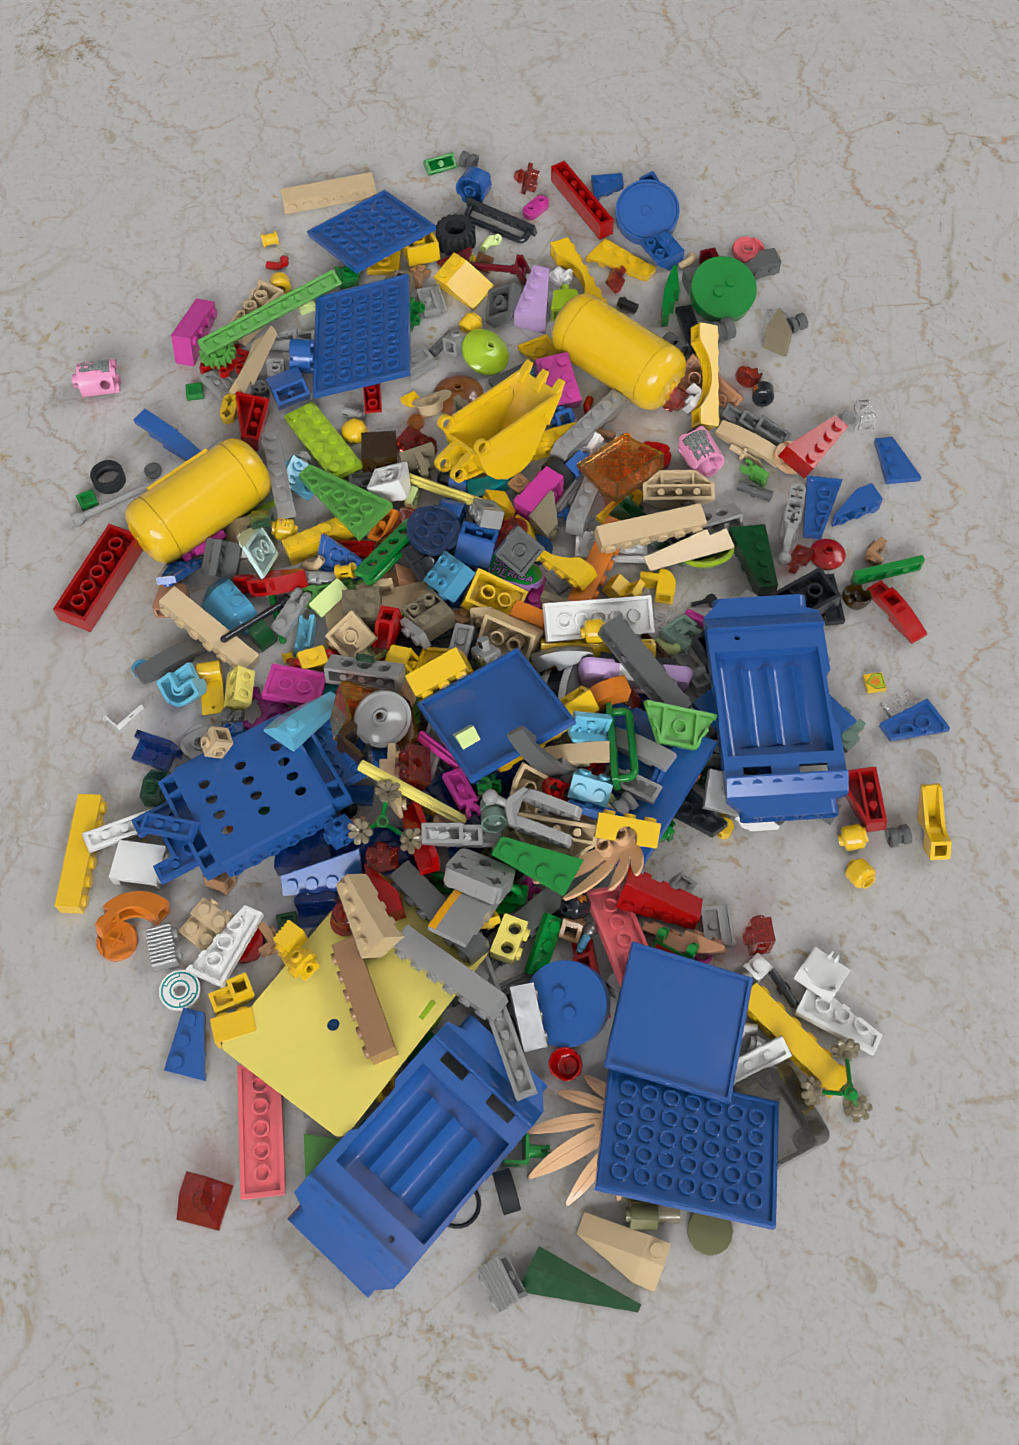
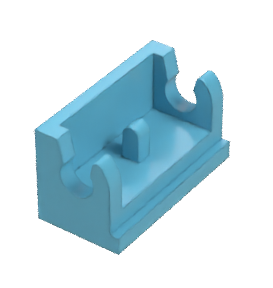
M314 614L309 615V620L304 619L303 615L299 616L294 656L300 651L314 647L317 631V621Z

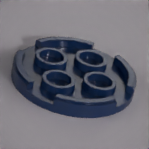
M440 505L419 507L408 519L406 527L408 540L415 549L426 555L440 556L444 551L449 553L457 546L461 531L458 517L451 510Z

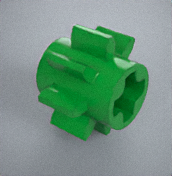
M492 774L482 777L477 783L478 794L483 795L484 791L488 789H494L499 794L502 790L501 780L495 779V775Z

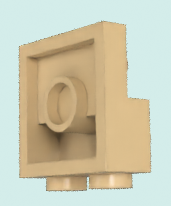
M353 610L325 635L329 640V646L337 650L341 656L361 658L367 652L366 649L378 639Z
M203 897L190 912L191 917L178 930V933L203 951L211 945L218 933L221 934L234 915L226 909L223 912L218 909L220 905L212 898L206 900Z

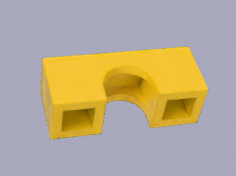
M606 809L603 810V813H598L594 833L595 838L616 841L618 830L622 827H630L636 835L634 845L657 849L661 824L656 823L657 819L644 817V820H638L636 815L624 813L622 817L615 815L616 811Z

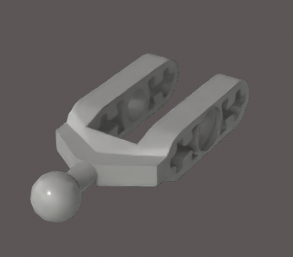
M793 483L790 486L779 534L782 552L777 556V562L780 565H788L791 562L790 545L794 543L806 494V487L801 483ZM795 490L799 491L798 497H795Z
M524 787L508 797V799L498 796L494 789H488L482 795L483 801L487 805L496 803L504 806L509 827L557 847L570 849L573 837L569 834L517 816L522 801L564 818L579 821L583 809L579 806Z

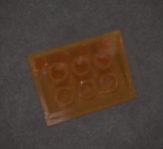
M621 434L577 463V468L603 496L618 503L641 487L645 481L650 479L659 470H663L664 453L625 434Z

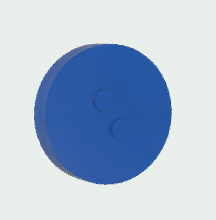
M651 179L636 181L627 186L617 200L615 211L617 227L627 240L637 245H640L641 241L665 230H668L672 235L679 219V202L673 190L660 181Z
M561 960L543 966L533 975L529 983H533L538 991L537 1002L543 1014L542 1024L548 1036V1044L557 1047L580 1046L593 1040L603 1030L610 1013V996L604 980L593 968L581 962Z

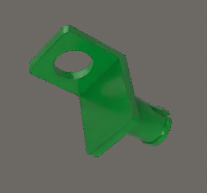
M526 1133L522 1138V1160L505 1159L501 1162V1167L525 1168L529 1164L530 1158H546L550 1154L548 1152L550 1145L531 1144L529 1142V1133Z

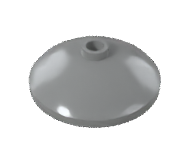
M379 690L365 696L354 712L353 721L358 725L357 735L364 743H370V746L377 748L388 747V743L399 742L406 735L411 724V710L407 701L398 693L390 690ZM381 712V716L376 718L377 713Z

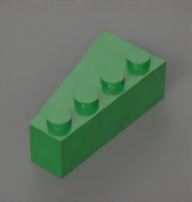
M504 836L498 837L489 853L561 896H564L584 861L580 858Z

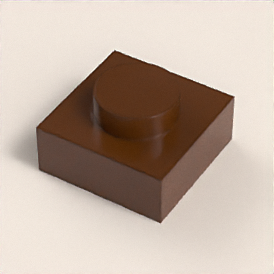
M478 252L475 262L493 264L495 258Z

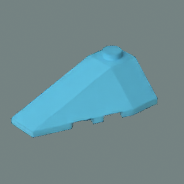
M330 691L276 717L264 728V732L294 752L345 704V700Z

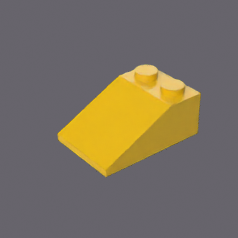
M433 232L402 248L409 267L440 260L439 243Z
M453 253L433 276L441 290L473 311L486 298L488 290L494 288V285L456 253Z
M478 568L469 583L460 607L469 611L475 607H492L508 615L516 600L525 601L528 591Z

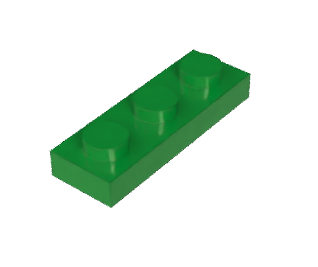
M543 913L524 969L525 973L533 976L539 969L550 963L563 919L549 913Z

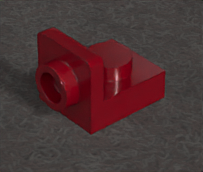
M716 248L701 250L699 253V264L710 258L718 257Z

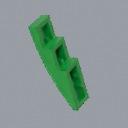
M677 265L673 266L664 288L661 327H668L669 314H673L674 301L679 300L680 287Z

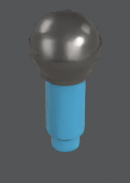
M587 923L584 926L583 936L577 945V952L582 953L590 938L597 934V927L594 924Z

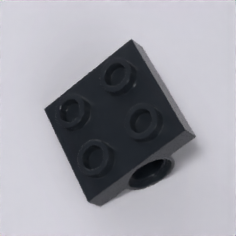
M412 545L400 551L419 583L424 580L427 573L440 557L423 554Z

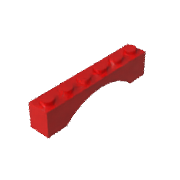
M381 605L375 621L374 635L378 639L372 644L368 659L385 661L386 654L390 650L391 645H395L402 626L400 620L403 619L399 608ZM352 687L345 704L350 715H354L356 707L365 696L378 690Z

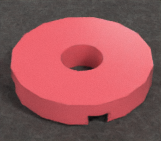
M744 236L734 242L732 255L735 259L745 264L754 258L759 251L764 250V245L757 238L753 237L752 239L749 236Z

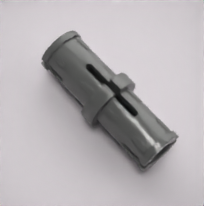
M741 479L736 489L751 495L753 498H761L770 502L774 492L760 487L759 484L754 485Z

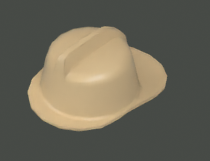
M441 390L428 396L417 398L412 402V405L418 407L423 419L434 417L442 411L443 401L447 400L452 395V392L450 390Z

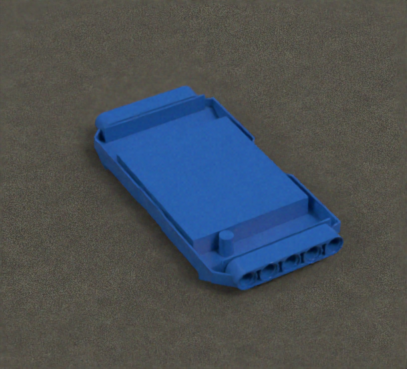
M802 594L714 600L712 602V609L704 617L703 625L711 689L717 714V736L726 804L739 813L741 823L837 817L839 815L837 799L845 797L849 793V772L846 769L840 726L833 719L827 682L830 664L823 627L824 620L820 610L806 607L805 596ZM827 765L828 771L800 772L799 767ZM771 768V774L747 776L743 774V770Z
M471 1015L459 1027L446 1022L394 1081V1090L359 1129L349 1130L294 1191L300 1205L287 1219L368 1298L375 1290L394 1289L452 1222L459 1210L481 1184L490 1177L529 1129L533 1127L544 1112L543 1092L547 1089V1085L530 1069L538 1093L517 1101L494 1035ZM447 1051L469 1071V1074L462 1081L440 1061ZM492 1093L515 1114L508 1124L485 1103Z

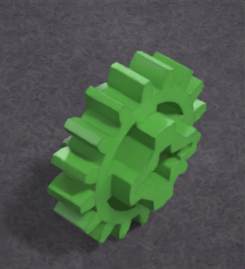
M234 343L206 357L201 348L199 351L201 362L205 363L206 367L210 365L212 369L215 366L220 369L221 365L227 367L226 363L231 364V359L236 358Z

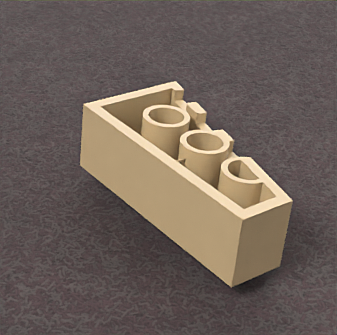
M346 874L336 884L362 959L381 958L404 938L403 933L397 931L394 918L389 917L385 911L387 908L385 903L380 902L377 898L378 892L367 874Z

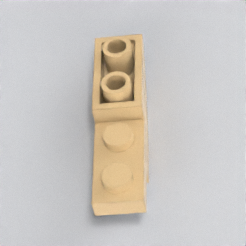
M388 743L387 759H379V768L404 782L403 774H401L400 766H398V763L401 762V751H397L396 743ZM401 794L400 798H396L394 802L389 801L388 803L399 818H404V810H407V798H404V795Z

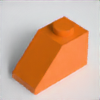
M391 509L371 529L367 538L382 543L405 519L397 510Z

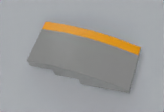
M455 889L429 923L428 930L466 948L473 935L478 934L484 922L488 923L499 904H489Z

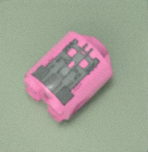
M116 359L77 363L76 374H72L74 388L80 390L82 397L120 393L119 384H121L120 374H116Z
M699 426L694 431L679 437L678 450L690 470H696L707 478L715 475L721 469L725 458L708 430L703 426Z

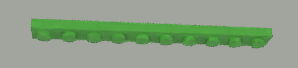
M331 270L199 339L197 343L206 357L338 288L342 282L334 270Z

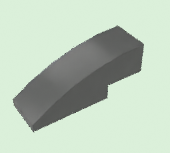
M567 645L535 652L531 655V659L537 672H541L556 665L558 671H561L579 663L583 658L593 657L594 653L592 647Z

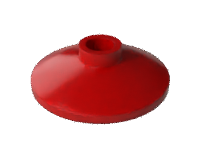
M821 539L812 544L809 557L815 566L821 567L824 570H834L844 563L846 553L843 546L837 541Z

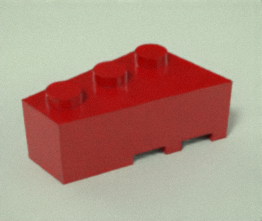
M236 392L240 440L249 444L254 451L259 452L262 441L261 434L264 433L270 411V399Z
M877 767L848 770L849 793L845 798L862 827L865 826L866 833L885 830L887 828V816Z

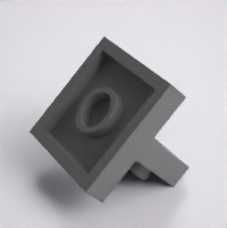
M516 525L493 554L503 564L510 567L520 577H523L545 548L520 526Z
M207 538L201 574L233 579L235 575L239 574L243 549L238 543Z

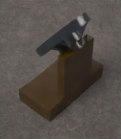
M351 720L338 732L337 750L341 754L346 753L358 765L362 760L373 765L370 743H365L363 751L354 745L357 740L358 725Z

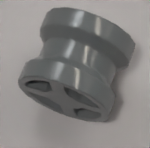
M256 380L255 384L251 385L253 395L264 398L270 397L266 381Z

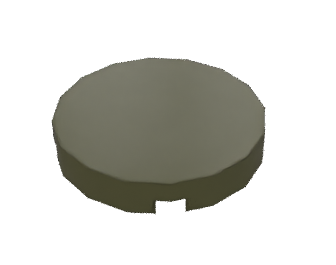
M695 1213L688 1222L687 1235L693 1248L703 1255L714 1256L720 1254L728 1248L732 1241L733 1230L729 1220Z

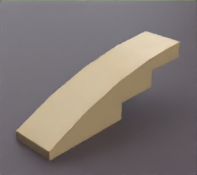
M725 420L721 421L714 432L715 435L730 446L734 443L743 450L745 447L748 448V454L759 460L762 458L773 467H777L773 457L777 446L747 429Z
M609 741L570 743L543 748L556 759L563 757L574 767H588L589 763H610Z

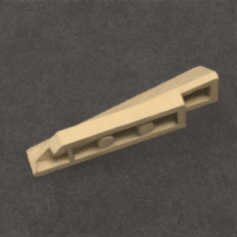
M272 325L266 334L255 340L240 374L229 390L230 394H236V392L245 393L249 385L255 384L277 336V332Z
M706 529L644 557L648 569L652 571L732 549L734 544L727 529L709 535Z

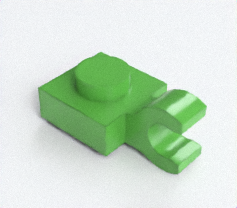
M746 459L745 465L747 467L741 464L739 470L749 475V480L759 484L760 487H764L768 482L769 473L756 464L753 466V462L750 459Z

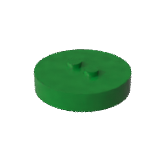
M727 256L713 257L703 262L694 273L689 287V296L694 309L700 316L710 322H719L720 319L731 317L734 322L740 320L750 310L757 293L756 281L750 269L741 261Z

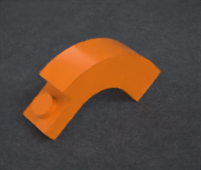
M625 675L604 680L589 688L599 707V710L595 713L605 709L608 702H612V705L627 702L631 693Z
M132 891L120 894L103 905L105 914L97 919L95 927L97 935L105 939L121 922L130 918H143L158 926L170 913L169 901L155 893L146 891Z

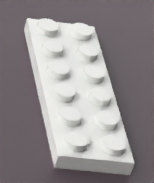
M651 595L542 604L546 642L581 639L580 627H584L585 620L601 618L603 622H608L618 615H621L629 623L630 628L635 634L655 633Z

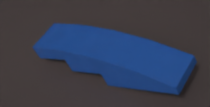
M145 408L133 419L137 426L146 430L150 437L162 443L166 450L185 461L201 452L199 448L176 429Z

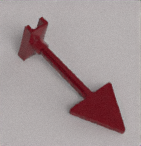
M472 247L456 253L477 270L516 275L523 286L527 282L526 274L531 273L527 261L520 254H517L515 264L500 265L470 262L473 251ZM451 255L438 260L436 263L442 267Z

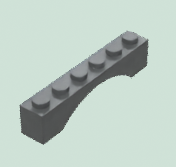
M775 248L759 251L745 265L750 269L754 278L759 279L778 274L782 261ZM699 266L683 270L682 283L688 296L691 280Z

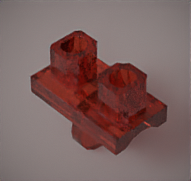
M528 163L526 171L519 169L514 172V180L522 183L521 194L525 195L526 191L535 193L537 189V179L540 171L532 169L533 163Z

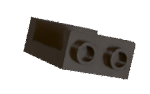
M396 430L361 433V461L364 473L374 472L377 468L397 463Z

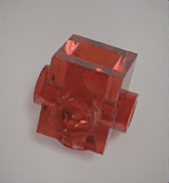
M678 386L677 388L675 387L672 393L669 394L672 399L665 401L663 408L669 412L681 410L689 393Z
M376 842L375 845L367 847L365 855L367 868H372L375 872L379 873L397 868L399 847L388 846L387 842Z

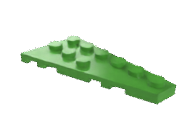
M311 464L298 474L303 484L359 541L393 508L392 502Z

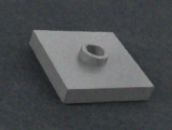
M709 769L702 808L739 817V813L726 804L722 771Z

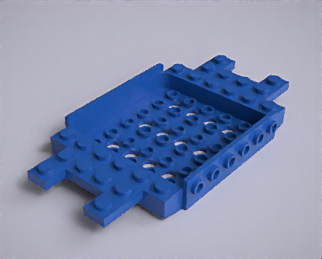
M345 709L330 717L294 752L281 744L280 750H271L272 745L280 742L265 733L264 728L281 715L278 714L233 737L234 744L222 759L205 757L204 753L173 768L174 772L160 780L158 784L167 801L147 812L193 820L200 823L194 842L162 837L171 857L153 866L161 884L164 885L198 866L207 881L224 872H227L230 878L240 875L244 870L260 864L268 857L275 856L283 849L296 845L300 840L313 836L317 831L324 828L325 823L337 818L336 813L353 804L346 788L366 778L367 775L357 770L359 765L354 760L352 761L346 753L341 754L337 750L338 732L351 721ZM373 757V765L379 768ZM282 758L290 759L286 766L279 765V761ZM239 762L246 763L245 768L242 770H236L235 766ZM292 772H296L298 774L297 779L289 781L287 776ZM251 776L254 778L251 784H243V780L246 777ZM207 780L210 782L206 789L199 788L202 781ZM300 787L306 788V793L302 796L295 794L296 790ZM254 792H262V796L259 799H251V795ZM212 795L218 797L215 803H207L208 797ZM262 807H270L268 814H259V810ZM217 811H225V816L223 818H215V814ZM145 813L131 820L140 838L149 835L139 831ZM233 826V831L230 834L225 835L222 833L224 827Z

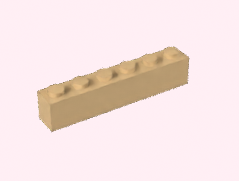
M372 172L283 188L280 189L285 214L368 199L376 194V186Z
M700 503L599 525L595 528L594 536L599 553L605 552L609 554L621 548L627 550L639 544L645 546L657 540L658 542H663L671 537L681 538L689 533L697 534L704 530L707 521Z
M175 586L159 600L160 611L163 615L174 619V623L179 628H185L194 640L198 639L201 641L206 650L209 652L212 650L217 654L216 657L222 663H228L232 670L238 665L252 670L260 662L259 654L237 636L226 643L221 642V636L229 632V630Z

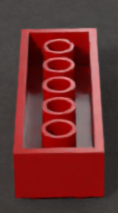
M112 524L107 525L53 608L60 621L92 632L143 551L131 531Z

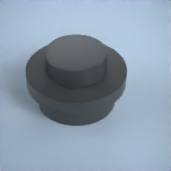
M155 462L147 464L144 468L145 475L150 479L159 478L162 472L161 466Z

